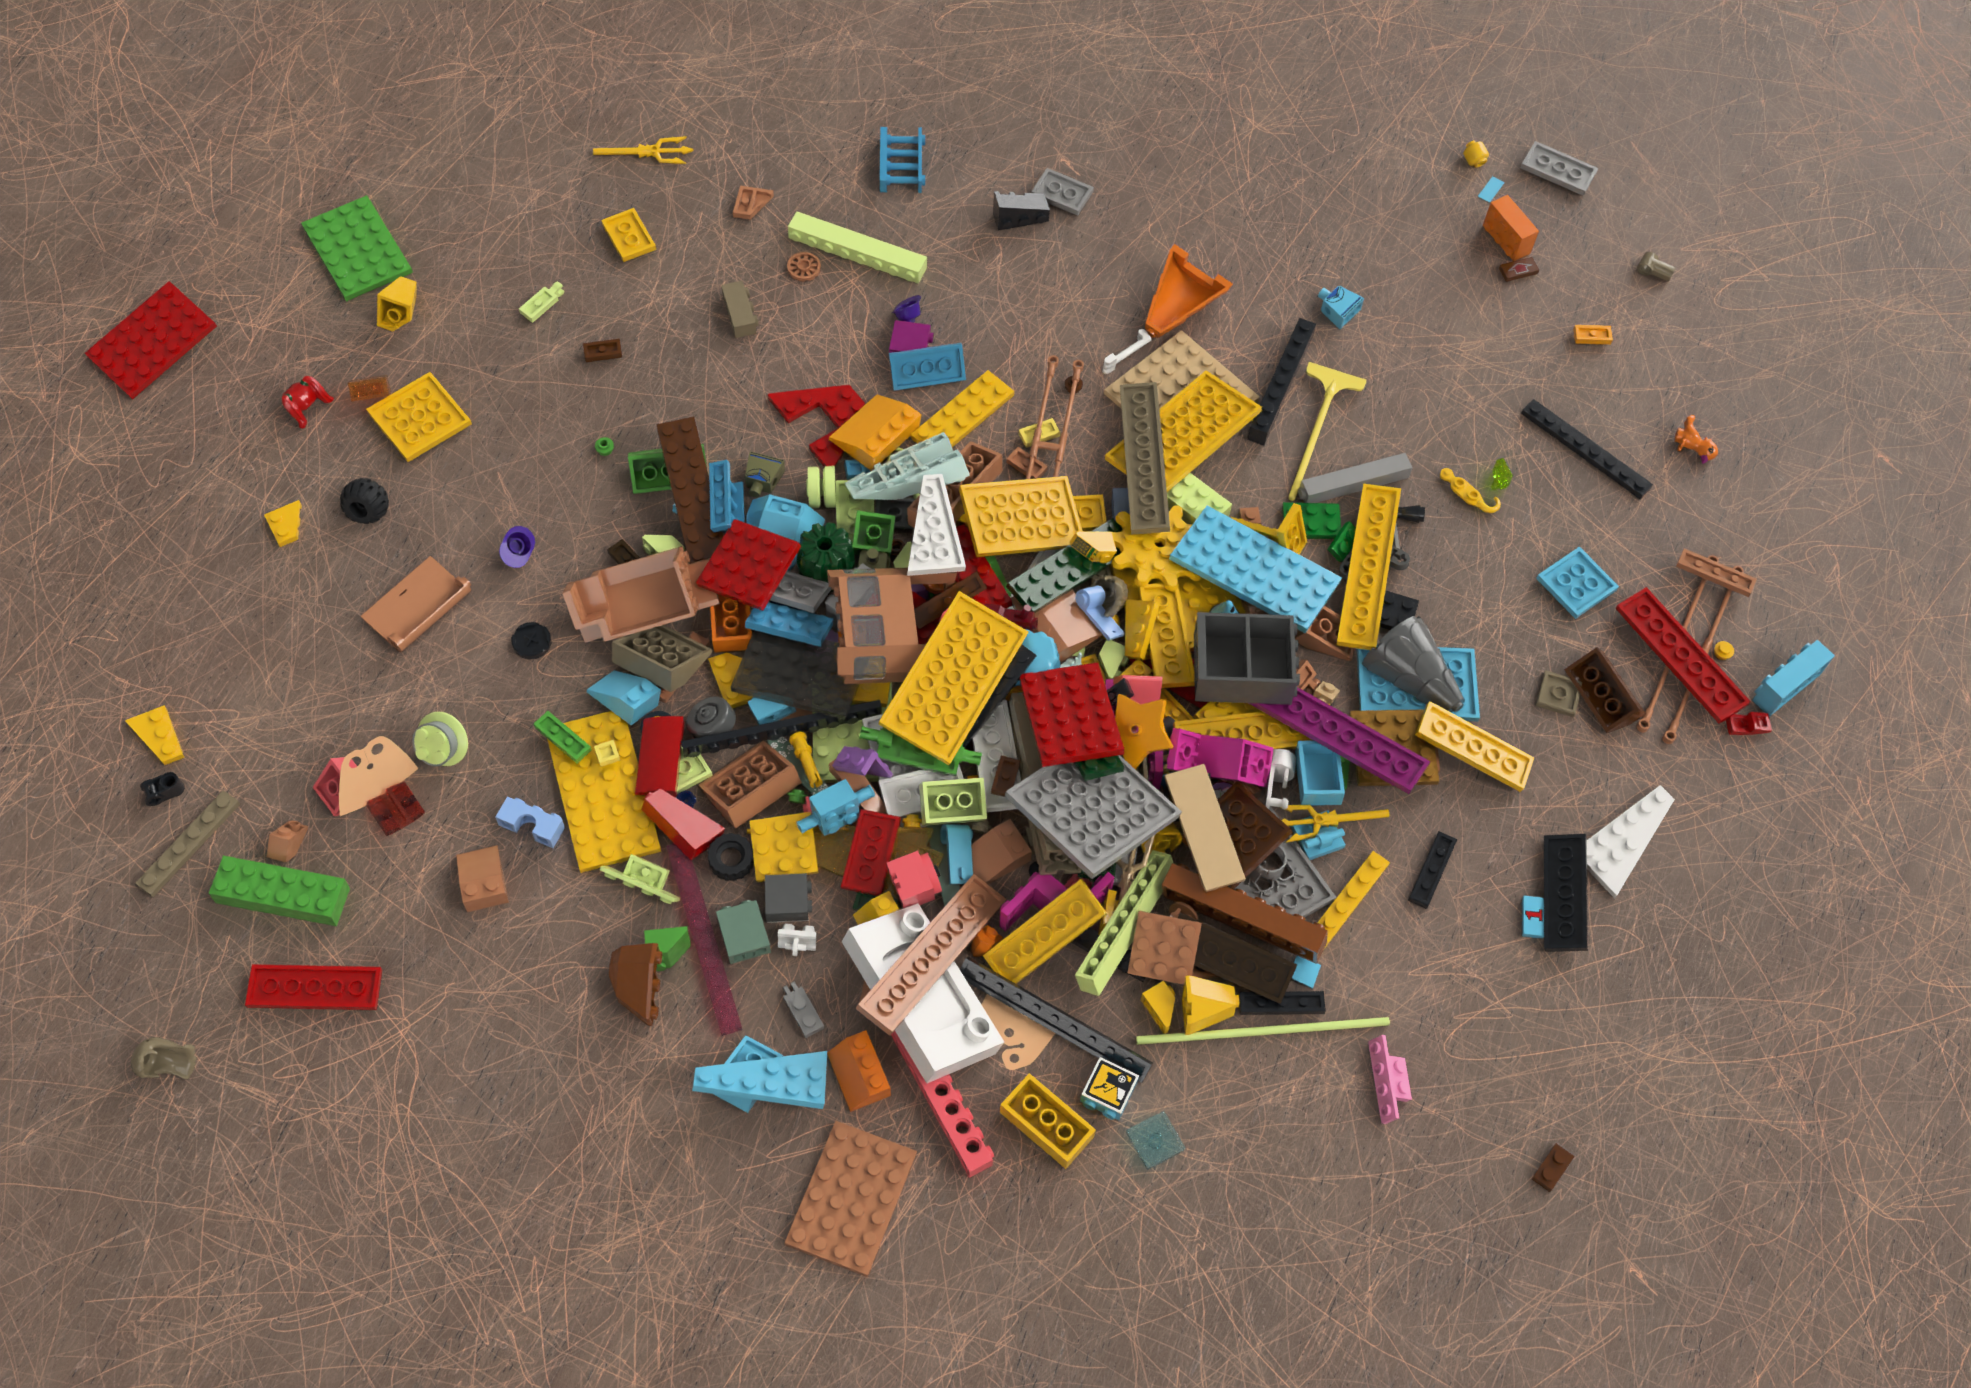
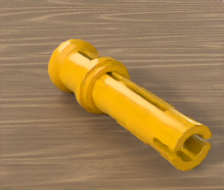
M796 732L789 737V742L795 749L794 754L796 758L800 759L811 788L820 787L823 781L811 756L812 748L807 744V736L804 732Z

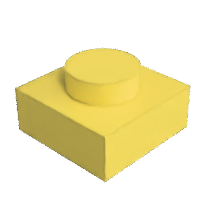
M614 740L594 746L601 767L620 761Z

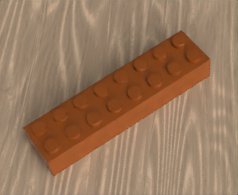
M1172 863L1162 883L1164 898L1173 902L1186 903L1198 913L1310 962L1318 963L1327 944L1328 930L1322 924L1307 922L1303 916L1299 914L1291 915L1284 908L1277 905L1274 907L1270 906L1262 898L1247 896V893L1241 889L1236 888L1233 890L1225 886L1205 892L1198 872L1196 874L1189 871L1190 869L1183 864L1176 865Z

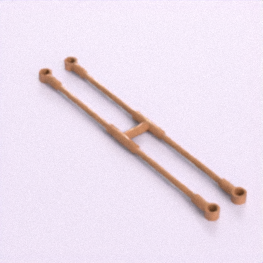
M1055 355L1048 357L1047 381L1037 428L1034 431L1026 479H1031L1038 448L1057 451L1053 477H1058L1068 436L1067 430L1076 386L1079 382L1080 373L1084 368L1082 360H1075L1073 362V383L1063 431L1060 434L1059 443L1055 444L1040 441L1041 427L1051 380L1054 377L1055 368L1059 362L1058 357Z
M1715 555L1708 556L1713 561H1719ZM1735 566V567H1733V569L1744 573V570H1743L1742 567H1740V566ZM1704 578L1700 582L1682 625L1686 631L1707 581ZM1727 589L1709 636L1705 639L1702 646L1707 654L1732 593L1730 589ZM1667 666L1664 668L1649 707L1645 710L1646 714L1636 726L1639 732H1647L1650 727L1649 721L1653 714L1654 705L1670 670ZM1686 689L1674 720H1672L1668 731L1663 735L1662 739L1666 744H1672L1677 737L1676 731L1680 723L1679 720L1691 693L1688 689Z

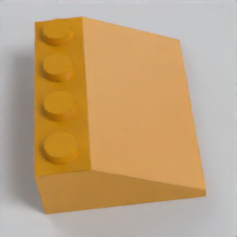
M877 394L829 437V440L872 471L875 469L874 465L883 462L911 436V433L919 428L922 414L906 403Z

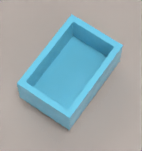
M1314 740L1298 741L1295 756L1301 805H1341L1345 789L1340 755Z

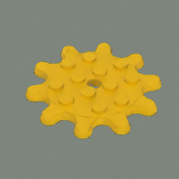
M1173 506L1169 510L1170 532L1131 535L1130 514L1125 511L1119 512L1115 520L1121 525L1123 530L1121 532H1112L1115 547L1121 553L1113 558L1112 566L1118 570L1127 567L1136 571L1134 582L1139 587L1147 586L1152 579H1159L1164 583L1166 590L1175 591L1178 589L1177 579L1180 576H1187L1194 581H1200L1202 577L1169 560L1170 554L1193 524H1187L1181 519L1183 511L1180 506ZM1162 542L1164 547H1157L1155 543Z

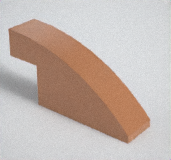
M835 760L829 763L830 773L839 782L846 779L854 792L867 785L872 787L864 775L837 771L832 766ZM875 790V797L860 803L859 812L860 809L887 814L884 803Z

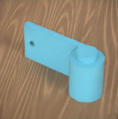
M943 824L940 830L941 843L947 845L949 884H965L973 875L971 847L973 831L968 825Z

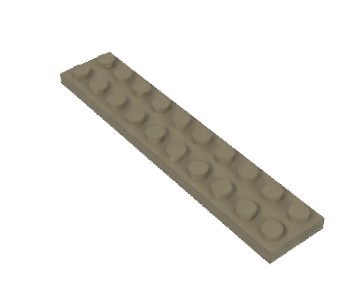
M1157 382L1120 385L1131 535L1170 532Z

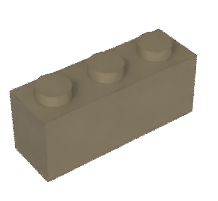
M743 281L721 285L722 296L735 338L757 334L756 326H759L757 315L753 316L752 313L754 312L753 302L748 300L750 298L748 287H744Z

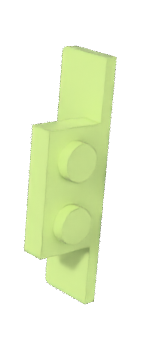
M634 854L630 855L624 872L609 866L600 867V871L605 872L604 876L613 880L619 878L623 880L624 885L631 888L635 886L642 888L641 892L650 896L656 894L665 903L671 904L672 902H679L681 897L662 890L670 870Z

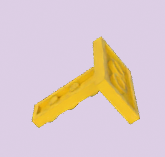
M1293 503L1278 529L1231 517L1299 555L1307 543L1301 505Z

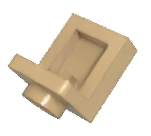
M1323 681L1315 690L1313 696L1331 705L1337 698L1340 690L1335 688L1333 684Z

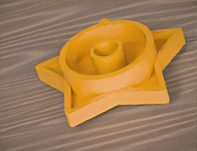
M1118 694L1115 720L1124 746V759L1136 769L1149 753L1173 749V744L1165 731L1163 723L1166 700L1161 699L1139 704L1125 695Z

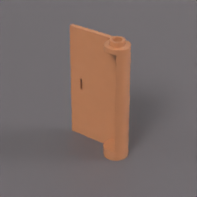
M429 556L360 617L397 651L402 652L471 592V583L465 577L461 578L458 576L455 578L435 559Z

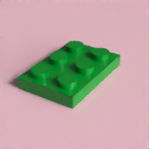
M1283 502V520L1289 512L1290 508L1292 507L1293 503ZM1295 503L1301 505L1307 539H1335L1341 530L1339 504Z

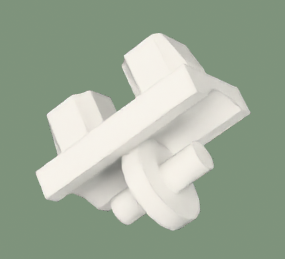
M784 924L782 929H778V948L793 950V956H798V950L816 951V932L814 931V926L806 925L803 927V931H797L792 924Z

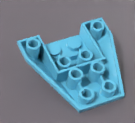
M770 494L753 499L746 515L747 524L799 543L800 535L803 531L809 532L813 524L819 523L823 526L825 523V519L807 504ZM797 554L787 571L790 572V570L796 565Z

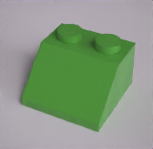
M687 926L644 930L645 944L658 943L659 949L663 953L662 962L657 964L656 971H664L666 968H671L691 947Z

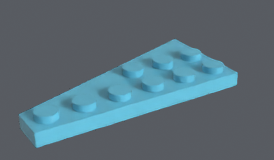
M827 1051L697 1067L694 1071L692 1091L823 1109L825 1104Z

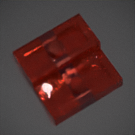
M405 781L387 788L385 794L367 801L366 805L386 836L403 829L425 814L424 809Z

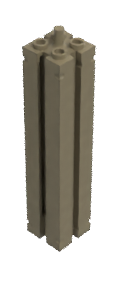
M1022 692L1011 693L1010 708L1008 710L1017 759L1021 760L1019 771L1022 781L1041 769L1042 764ZM1028 819L1040 875L1057 874L1059 870H1064V874L1081 873L1082 869Z

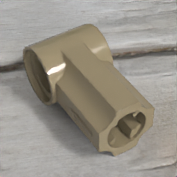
M1646 252L1637 266L1640 274L1645 276L1652 274L1668 282L1676 269L1660 261L1653 252Z

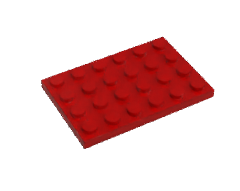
M168 281L87 350L85 355L133 400L214 330L217 325L176 286Z
M1098 662L1036 673H1023L1020 676L1019 681L1042 767L1124 755V746Z

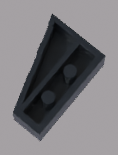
M994 191L993 216L998 230L1049 221L1050 209L1045 194L1024 193L1023 195H1015L1014 192L1000 194L999 191Z

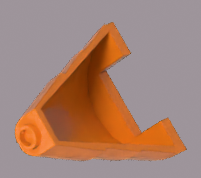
M1174 244L1169 251L1156 294L1153 295L1145 324L1146 332L1151 338L1163 336L1186 322L1187 318L1204 309L1206 305L1227 293L1233 283L1219 274L1215 279H1212L1189 263V253Z

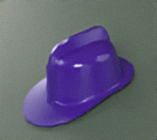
M916 295L900 302L891 313H894L899 321L914 323L915 318L921 314L919 305L921 296Z
M515 526L509 529L499 548L501 560L512 568L524 566L535 546L534 535L528 528L523 526Z

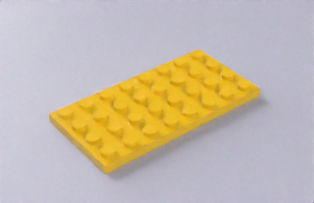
M1207 370L1159 409L1167 492L1262 412L1260 405ZM1123 439L1105 454V460L1127 475Z
M959 591L878 724L949 766L1026 638L1028 631Z
M612 711L563 723L590 745L592 749L577 764L548 740L580 873L598 869L601 866L628 861L631 854L643 857L662 852L654 822L641 810L645 796L635 795L638 761L628 723ZM614 740L620 761L601 767L594 746Z

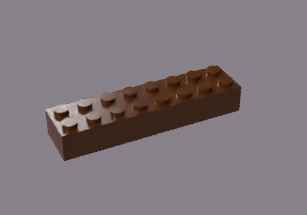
M689 417L656 424L685 549L690 558L689 564L711 558L723 538L722 531L713 532L711 530L710 479L695 418Z

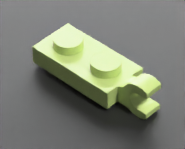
M557 281L549 289L543 287L519 308L520 314L533 323L559 301L558 297L564 294V290L561 289L563 285Z

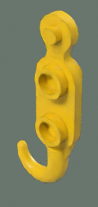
M1449 468L1441 470V479L1450 482L1452 491L1467 504L1478 507L1485 513H1495L1499 510L1501 503L1497 497H1494L1496 505L1489 507L1484 503L1481 494L1465 479L1455 477L1453 471Z

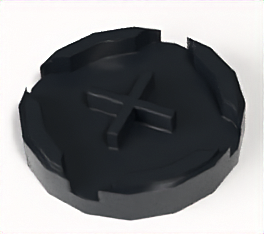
M536 622L520 625L511 637L515 653L525 659H537L544 656L552 644L551 634L548 629Z

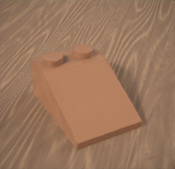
M1326 606L1322 608L1306 634L1297 629V635H1295V640H1298V643L1305 648L1347 661L1352 660L1355 648L1337 646L1341 616Z
M1011 819L992 828L971 844L973 874L986 884L994 882L1031 861L1032 850Z
M498 845L456 855L460 890L467 912L509 903Z

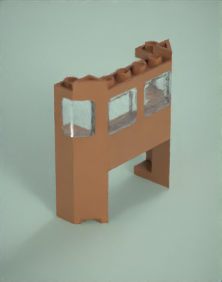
M908 568L827 570L828 585L831 587V590H834V597H838V602L835 605L836 614H840V619L837 620L838 632H841L842 637H839L836 664L837 673L840 677H843L844 684L903 682L926 644H918L911 585L943 583L944 590L954 585L957 572L907 576Z

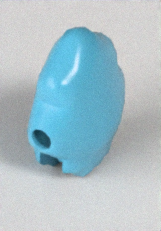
M1025 629L1028 631V634L1022 645L1037 655L1025 673H1036L1060 668L1059 654L1054 639L1048 637L1042 631L1033 633ZM1018 681L1014 687L1021 686L1020 681Z

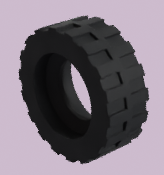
M729 833L717 837L710 844V849H708L710 869H712L714 875H717L720 879H725V881H737V879L744 878L746 874L750 873V869L753 868L754 857L751 843L740 834ZM728 848H735L741 853L740 862L734 866H727L721 861L722 852Z

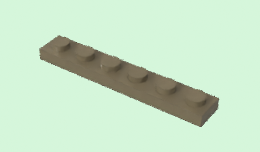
M223 790L135 884L151 897H154L240 806L239 801Z

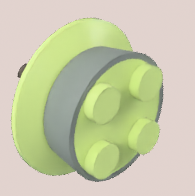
M432 712L426 715L420 721L418 728L413 734L412 742L416 756L428 765L452 766L459 763L467 753L468 738L465 729L455 717L448 713Z

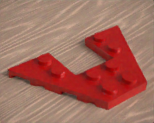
M850 385L768 394V399L788 424L817 407L824 411L837 429L809 444V449L824 467L836 466L839 459H842L845 451L831 442L829 437L865 405V402Z

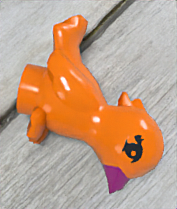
M1688 416L1684 422V429L1678 427L1674 442L1679 443L1678 452L1683 447L1696 451L1701 458L1702 464L1716 458L1718 447L1711 439L1708 440L1707 437L1704 440L1701 439L1693 426L1695 416Z

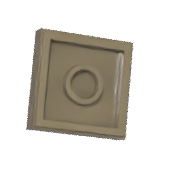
M1545 670L1535 706L1574 717L1580 693L1569 677Z

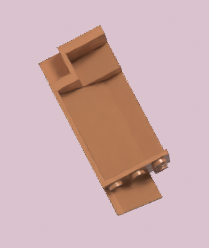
M680 546L597 570L592 573L591 577L568 583L562 594L575 630L580 629L585 643L603 638L604 642L686 619L695 616L697 610L720 604L717 593L701 588L696 584L710 558L688 564L690 562L689 554Z

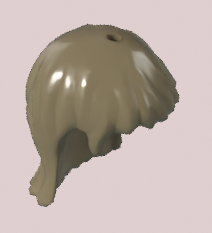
M1104 575L1097 577L1091 583V587L1099 585L1104 589L1106 594L1105 601L1102 604V607L1106 610L1104 616L1113 617L1126 604L1128 597L1127 584L1117 576Z
M161 1037L146 1039L137 1045L132 1054V1071L141 1078L159 1077L157 1074L166 1073L187 1080L190 1078L196 1065L195 1047L192 1044L181 1046Z

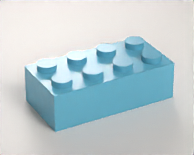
M1816 640L1812 644L1807 643L1800 650V654L1797 655L1795 653L1792 655L1786 665L1781 664L1774 671L1775 674L1773 676L1769 674L1761 682L1762 685L1755 690L1756 695L1752 701L1762 711L1768 713L1769 717L1819 677L1835 657L1820 641Z

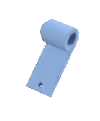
M1096 585L1078 590L1076 593V603L1108 641L1125 635L1124 631L1111 616H1104L1106 610L1102 607V604L1105 601L1106 594L1101 586Z

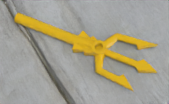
M687 136L660 138L656 144L651 146L639 144L635 148H593V155H639V158L652 156L659 163L686 164V162L677 157L674 159H662L660 153H682L684 155L693 152L694 149L685 146L681 148H660L661 144L665 142H675L677 144L687 138Z
M1288 805V808L1285 809L1286 811L1292 813L1293 810H1308L1312 818L1291 821L1283 819L1281 821L1287 826L1312 823L1314 825L1313 833L1303 835L1295 833L1286 841L1288 843L1315 838L1321 826L1329 827L1331 825L1338 827V822L1387 818L1390 814L1388 809L1337 814L1333 810L1329 813L1326 811L1321 814L1317 813L1311 805Z

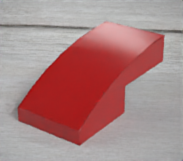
M1750 712L1747 715L1734 714L1726 719L1729 735H1755L1772 731L1768 713Z

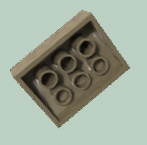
M664 625L626 635L612 642L613 663L637 676L646 678L669 692L685 685L712 653L711 648Z

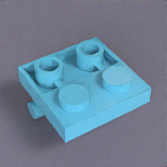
M1312 823L1290 827L1294 834L1303 835L1313 833L1314 825ZM1331 825L1329 827L1321 826L1315 838L1299 840L1298 843L1309 860L1345 848L1346 844L1342 836H1345L1343 828L1338 829Z

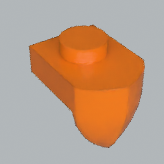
M989 925L985 926L972 940L971 949L973 957L983 956L1001 942L1003 937Z

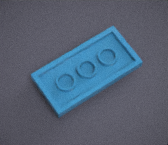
M962 343L889 353L894 391L966 380Z
M768 602L763 611L753 608L745 621V628L820 647L833 626V618Z

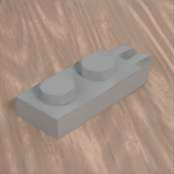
M793 981L790 983L793 991L790 992L787 985L783 987L786 994L783 996V999L806 1039L823 1030L824 1025L803 987L798 988Z

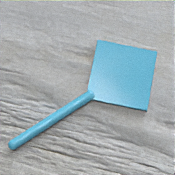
M1296 955L1294 963L1298 965L1292 979L1313 989L1321 965Z

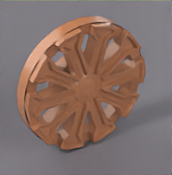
M799 252L789 258L787 270L793 279L802 282L806 280L811 281L819 275L821 263L814 254Z

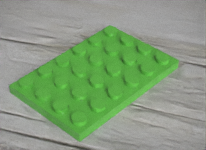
M367 195L301 223L346 301L393 282L400 276L404 277L413 273L412 268Z

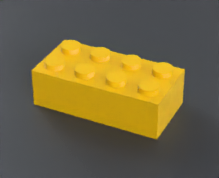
M1030 1073L1000 1105V1113L1065 1169L1090 1143L1096 1132L1095 1128Z

